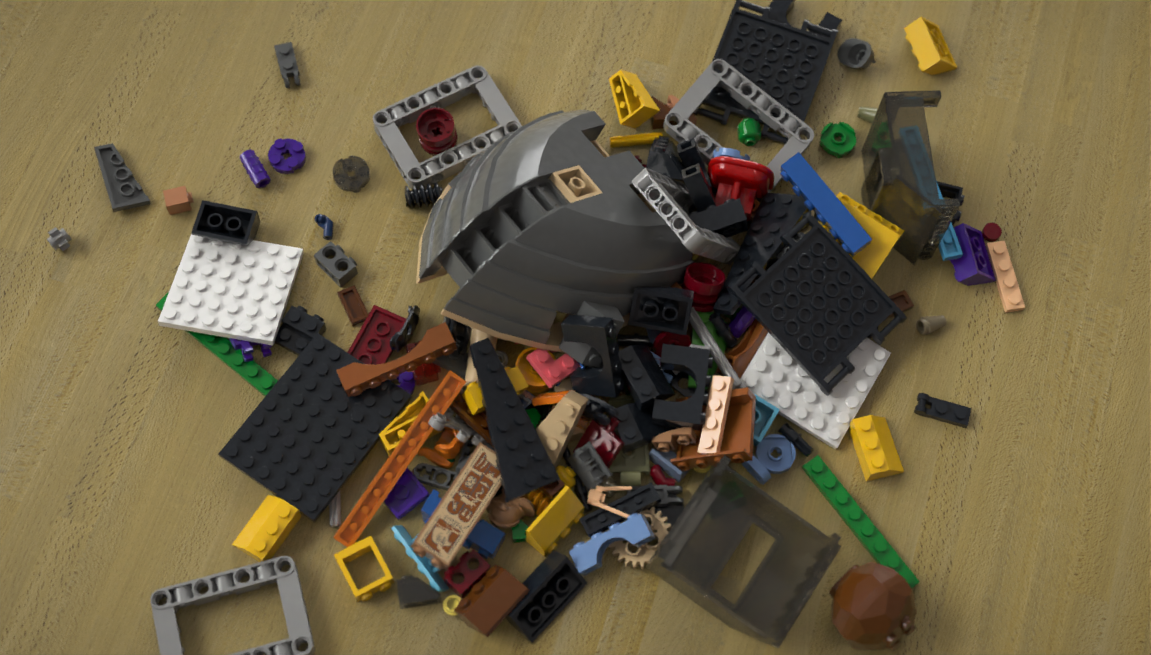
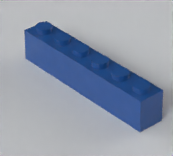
M799 152L781 165V177L793 185L792 189L798 197L800 195L803 197L805 206L817 214L816 218L821 225L825 224L828 227V233L835 240L838 239L842 244L841 247L853 257L871 243L872 238Z

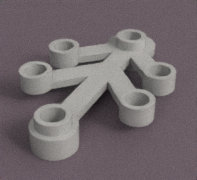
M450 408L447 409L444 415L436 413L428 422L431 427L438 431H442L445 426L458 430L459 432L456 437L464 443L467 442L470 435H474L471 442L475 446L480 442L484 445L488 443L458 415L452 416L454 412Z

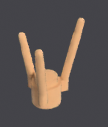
M597 485L596 490L590 489L587 504L627 518L630 515L607 506L608 504L605 503L606 494L603 491L632 490V486L603 487Z

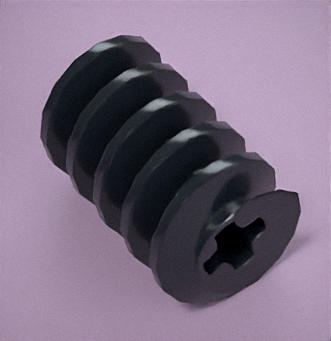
M436 182L434 188H432L430 183H428L426 189H424L423 185L420 184L419 190L413 185L411 191L408 186H405L406 206L409 204L411 209H414L415 203H417L418 207L421 208L423 202L426 207H429L430 202L434 206L442 194V185L439 187Z

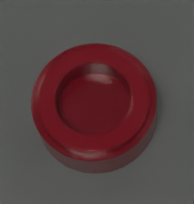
M987 223L982 229L983 238L989 242L997 241L1002 234L1001 227L996 223Z

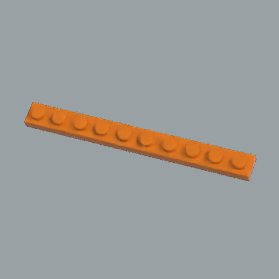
M451 370L448 371L333 536L334 539L346 547L356 542L434 428L428 423L431 417L436 415V413L444 415L467 381Z

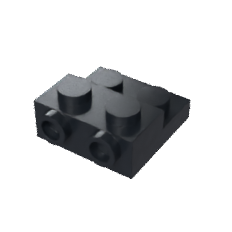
M291 306L282 319V325L278 330L274 343L299 356L317 333L323 335L326 330L324 319L316 314L314 316L307 314L308 311L302 306L297 308Z

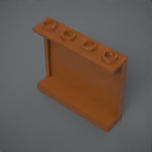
M749 387L733 389L731 392L720 452L698 453L703 424H701L700 431L694 430L697 435L696 443H689L688 445L678 443L677 457L670 459V462L679 470L688 471L693 468L704 469L708 466H724L729 463L740 464L745 461H751L753 457L756 396ZM690 397L677 398L676 402L685 401ZM703 405L702 412H706L707 406Z

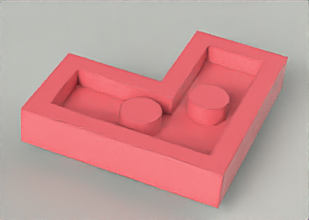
M538 348L526 357L549 388H552L573 374L580 367L578 362L566 353L554 361L547 350Z

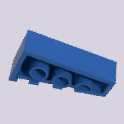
M434 489L421 509L423 522H425L424 525L441 501V498L438 497L439 492ZM480 519L462 546L467 549L473 548L477 550V553L485 559L488 557L494 559L505 540V533Z

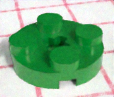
M839 122V124L829 123L821 132L819 144L827 153L837 158H842L844 155L851 153L856 145L855 130L844 122ZM840 136L842 138L841 142L836 141L834 137L838 138Z

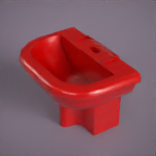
M727 156L712 158L708 164V175L711 177L712 186L718 189L715 198L717 206L724 204L729 199H740L747 221H750L755 199L764 197L774 187L775 176L773 171L760 163Z

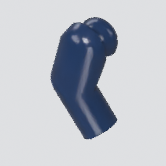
M317 214L315 222L324 230L323 238L331 240L333 238L334 223L327 216Z

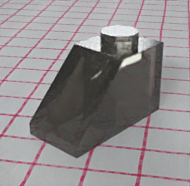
M407 575L397 580L401 609L442 603L440 593L418 577Z

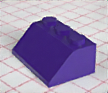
M964 223L954 227L963 253L961 258L950 260L954 265L956 280L967 286L995 282L996 278L982 232Z

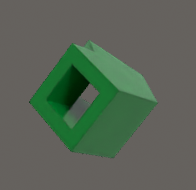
M536 408L526 409L534 428H536L541 415Z
M522 520L519 521V524L512 527L513 543L526 542L525 535L528 526Z

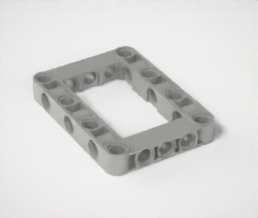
M716 59L666 115L663 128L667 134L679 143L694 138L697 146L698 143L705 144L706 148H700L699 146L698 148L705 163L708 165L712 159L714 149L718 152L720 148L724 147L690 122L688 118L693 112L696 113L704 99H708L715 86L723 87L732 94L731 97L745 108H750L760 116L763 122L788 138L787 143L767 165L774 173L775 187L782 179L780 175L781 165L796 153L803 154L814 138V131L722 59ZM714 69H720L722 73H717ZM742 91H748L750 95H745ZM771 113H776L779 117L775 118ZM669 121H675L678 125L673 126ZM800 135H805L807 140L801 139ZM756 198V200L761 202L762 198Z
M478 65L383 108L373 115L375 132L411 190L413 185L419 190L420 184H422L425 189L428 183L433 185L462 171L475 155L485 151L503 136L522 127L486 69ZM470 93L478 94L483 102V106L490 112L491 119L495 120L498 126L419 163L398 127L417 121L420 114L427 109L434 107L444 108L461 100L462 97Z
M647 167L631 181L690 252L729 265L734 262L740 245L732 237L727 238L708 229H702L695 225L688 217V214L693 212L696 207L685 184ZM671 205L672 212L667 214V208ZM681 220H684V227L680 229L679 223Z
M281 556L154 591L150 602L160 655H183L185 653L179 635L181 629L177 624L175 614L179 611V608L194 604L198 606L220 600V597L234 593L238 595L261 589V586L275 582L278 584L289 638L229 655H314L315 645L298 570L293 559L289 556ZM284 565H291L289 571L281 572V568ZM243 576H250L248 582L240 583ZM209 587L207 593L200 594L201 588ZM166 597L167 602L160 606L159 600ZM302 643H307L309 647L306 651H298Z

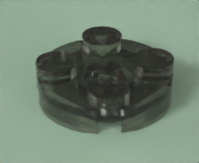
M349 156V158L344 160L343 158L338 160L333 167L334 183L342 190L354 193L359 192L361 188L367 185L370 179V171L366 161L358 156ZM352 171H355L354 176H348L347 172L351 173Z

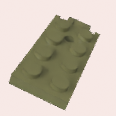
M618 395L616 398L607 397V404L615 408L635 403L631 395ZM648 444L632 450V455L630 456L623 454L622 449L620 450L609 468L611 476H614V473H620V486L640 487L641 473L649 475Z

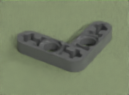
M472 438L465 443L458 465L469 457V447L473 446ZM420 463L414 468V476L420 483L446 491L450 487L451 477H454V481L459 474L457 470L453 472L426 463ZM423 469H426V473L432 475V471H434L433 480L431 481L430 476L424 474L423 477H420L418 471L422 472ZM439 474H444L447 476V481L445 483H438L436 477Z

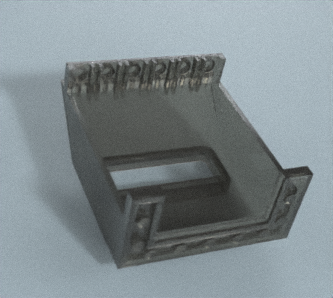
M940 90L885 92L861 151L865 175L861 187L862 204L904 230L903 235L893 248L913 265H915L918 258L920 260L932 258L960 206L959 199H939L924 107L938 106L941 99Z
M724 455L709 470L645 567L727 626L779 649L842 547L838 544L841 537L835 532L827 536L730 468L728 464L731 459ZM755 524L772 536L775 541L739 598L733 604L713 590L712 585L750 526Z

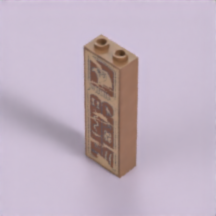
M481 442L477 445L410 546L414 549L413 552L422 558L424 556L431 560L430 563L438 569L443 568L445 570L450 565L501 486V475L499 466L496 464V453Z

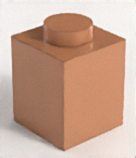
M186 186L163 190L169 215L192 210L191 203H194L192 193L187 191Z

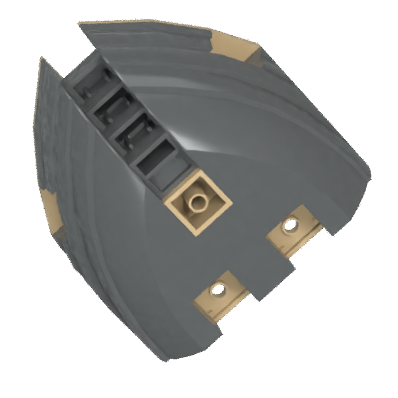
M561 110L541 116L498 139L485 151L475 155L462 172L452 179L432 207L421 235L416 283L419 284L446 275L448 272L460 288L447 302L440 313L441 315L497 338L543 350L564 352L559 349V344L563 339L561 323L570 314H577L584 301L618 308L624 320L621 328L628 326L635 287H671L675 282L681 287L684 282L683 278L688 265L695 263L692 260L693 253L683 245L680 238L643 194L632 184L631 181L644 169L642 164L630 151L610 156L597 142V137L606 125L598 114L591 110L567 112ZM672 206L667 208V214L672 212ZM681 220L679 223L680 229L684 227V220ZM556 311L567 313L562 321L553 324L557 315Z

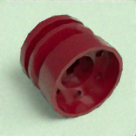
M434 107L420 114L416 122V129L421 147L425 152L436 156L457 145L458 137L453 116L447 110Z
M702 262L692 263L686 268L681 288L694 291L692 307L696 311H713V307L725 283V274L722 270L711 264Z

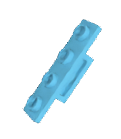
M394 525L391 528L395 533L394 537L404 545L407 555L418 564V570L427 576L430 586L438 592L447 591L449 587L438 574L441 569L434 567L430 563L431 560L424 556L422 558L413 552L414 549L410 547L416 537L412 539L402 525Z

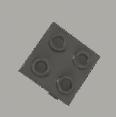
M590 441L583 447L575 450V453L567 459L588 492L612 475Z

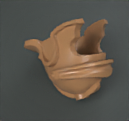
M502 488L503 495L493 498L486 508L488 518L492 524L503 529L516 526L525 516L532 518L535 516V507L527 498H517L506 503L504 488Z

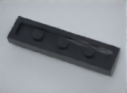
M651 482L609 503L607 506L632 515L640 513L662 501ZM600 508L580 518V521L588 537L591 538L594 534L609 529L611 525L621 523L627 518Z

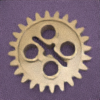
M652 507L650 511L646 509L640 513L646 517L647 521L652 523L650 525L652 532L657 530L656 533H653L658 541L657 545L650 546L647 542L640 546L636 553L629 552V548L634 546L629 541L624 544L623 541L625 540H620L609 545V549L614 550L612 552L613 557L619 555V563L625 560V567L632 563L634 570L637 565H640L641 569L644 570L645 564L652 568L653 561L659 565L658 558H666L664 551L670 552V548L667 545L673 544V541L669 539L673 536V532L668 531L671 529V524H666L668 521L667 517L661 518L662 511L655 514V507Z

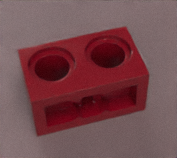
M474 549L470 553L468 551L460 557V562L455 567L453 565L449 567L444 573L445 583L461 599L472 590L476 583L482 580L491 568V565ZM471 562H477L479 567L470 569L468 565ZM456 576H462L464 581L457 584L453 579Z

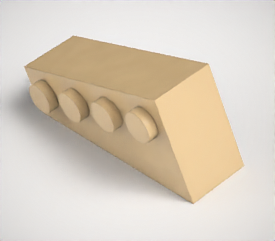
M573 390L560 400L536 429L555 468L558 466L589 401L588 398Z

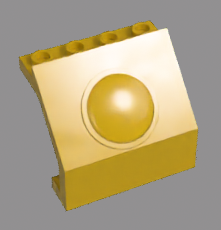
M839 192L836 197L872 238L871 243L852 258L873 279L894 245L903 235L904 230L869 210L864 205L854 201L849 196ZM825 224L822 225V226L826 229V231L828 232V231H829L828 227H827Z

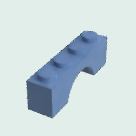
M635 513L628 516L627 521L611 525L608 531L594 534L591 536V540L577 543L569 553L578 573L585 576L602 567L603 553L613 542L625 540L638 548L655 539V536L646 517L641 513Z

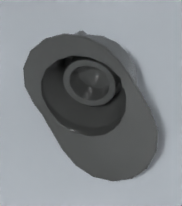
M850 38L839 47L838 59L844 65L865 69L871 63L876 62L873 49L866 41Z

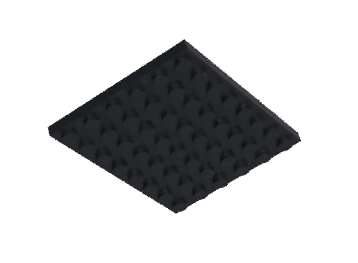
M318 333L218 454L219 457L278 498L299 509L300 513L313 522H316L380 440L379 434L401 413L412 398L411 394L390 380L381 382V385L376 388L363 390L358 396L348 397L336 370L354 362L364 363Z

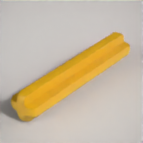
M662 132L615 136L610 137L609 142L612 148L651 144L655 137L659 138L663 134Z

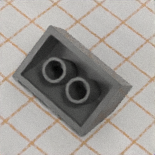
M584 301L578 313L575 314L613 318L616 336L624 324L619 309L608 305ZM564 338L559 344V349L583 365L599 368L603 362L599 352L588 344L566 342Z

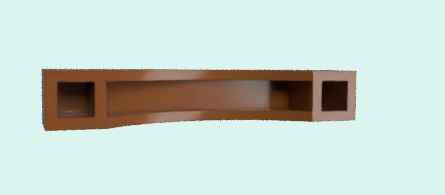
M756 318L739 344L724 354L739 378L743 375L768 332ZM718 367V369H717L716 372H718L720 375L724 376V375L722 374L721 370H720L719 367Z
M444 322L428 329L418 345L397 360L376 365L354 362L336 371L348 397L358 396L363 390L376 388L381 385V382L388 379H396L400 374L406 371H414L424 363H432L442 355L452 354L457 349V346L447 323Z

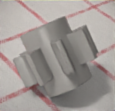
M55 227L48 232L50 237L47 238V241L55 251L59 248L64 251L70 247L68 242L71 238L63 228L58 230Z

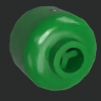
M746 118L738 124L739 142L746 146H754L760 141L761 129L758 121L753 118Z

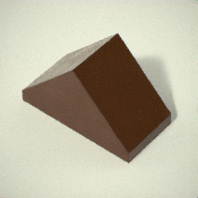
M652 96L651 98L660 110L650 118L652 130L664 129V120L671 111V108ZM669 121L673 126L678 125L675 121Z

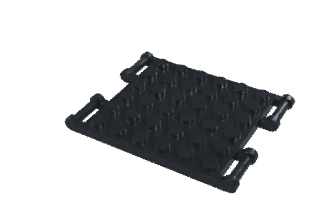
M736 0L712 62L716 59L724 60L804 122L838 30H830L809 23L810 21L804 19L801 29L768 19L771 11L770 7H762L744 0ZM742 7V8H745V9H748V10H751V11H754V12H757V13H760V14H763V15H762V16H759V15H756V14H753V13L744 11V10L739 9V8ZM808 29L810 31L830 37V39L807 32L806 30ZM714 69L715 72L722 73L720 69ZM715 86L708 99L703 100L696 113L693 112L696 116L699 114L719 121L725 126L730 114L745 119L753 118L764 125L761 132L762 139L768 138L782 144H786L788 141L787 137L768 131L770 126L763 122L759 115L750 108H745L731 97L732 94L721 86ZM742 91L745 95H750L748 91ZM704 104L725 111V113L721 115L703 109L701 105ZM771 113L773 117H779L776 113Z
M806 212L802 216L801 221L788 233H784L780 237L782 243L790 249L767 271L754 261L743 275L727 286V290L772 335L820 387L821 391L829 396L833 392L832 389L848 373L851 374L855 370L853 364L846 357L869 335L872 336L877 344L881 345L885 341V337L900 323H903L907 317L809 212ZM806 225H810L812 229L796 243L793 238ZM754 274H757L759 278L742 292L739 288ZM892 313L895 318L879 332L876 328ZM841 364L843 368L827 383L824 379Z

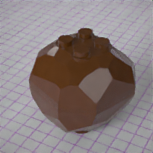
M871 561L861 566L854 565L829 591V595L833 599L831 604V621L853 649H891L894 651L901 644L899 639L904 634L909 636L916 629L914 621L917 612L914 593L905 578L892 568Z

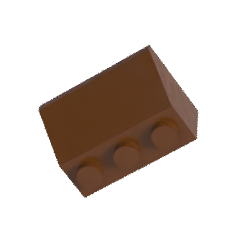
M495 564L487 571L482 580L473 586L472 591L460 600L454 611L467 626L488 637L530 590L506 569Z

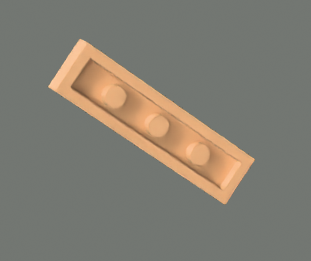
M1005 241L987 243V252L1005 313L1024 310V301Z
M714 375L712 377L705 412V424H703L698 453L700 454L720 452L734 382L732 377Z

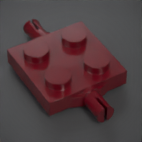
M613 417L610 424L604 426L598 420H592L573 453L590 441L609 469L625 444L614 432L620 421Z

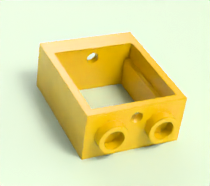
M371 536L334 554L357 602L361 600L365 602L371 599L374 593L378 591L384 592L392 587L391 584L394 583L393 577ZM372 550L385 576L357 590L345 564Z

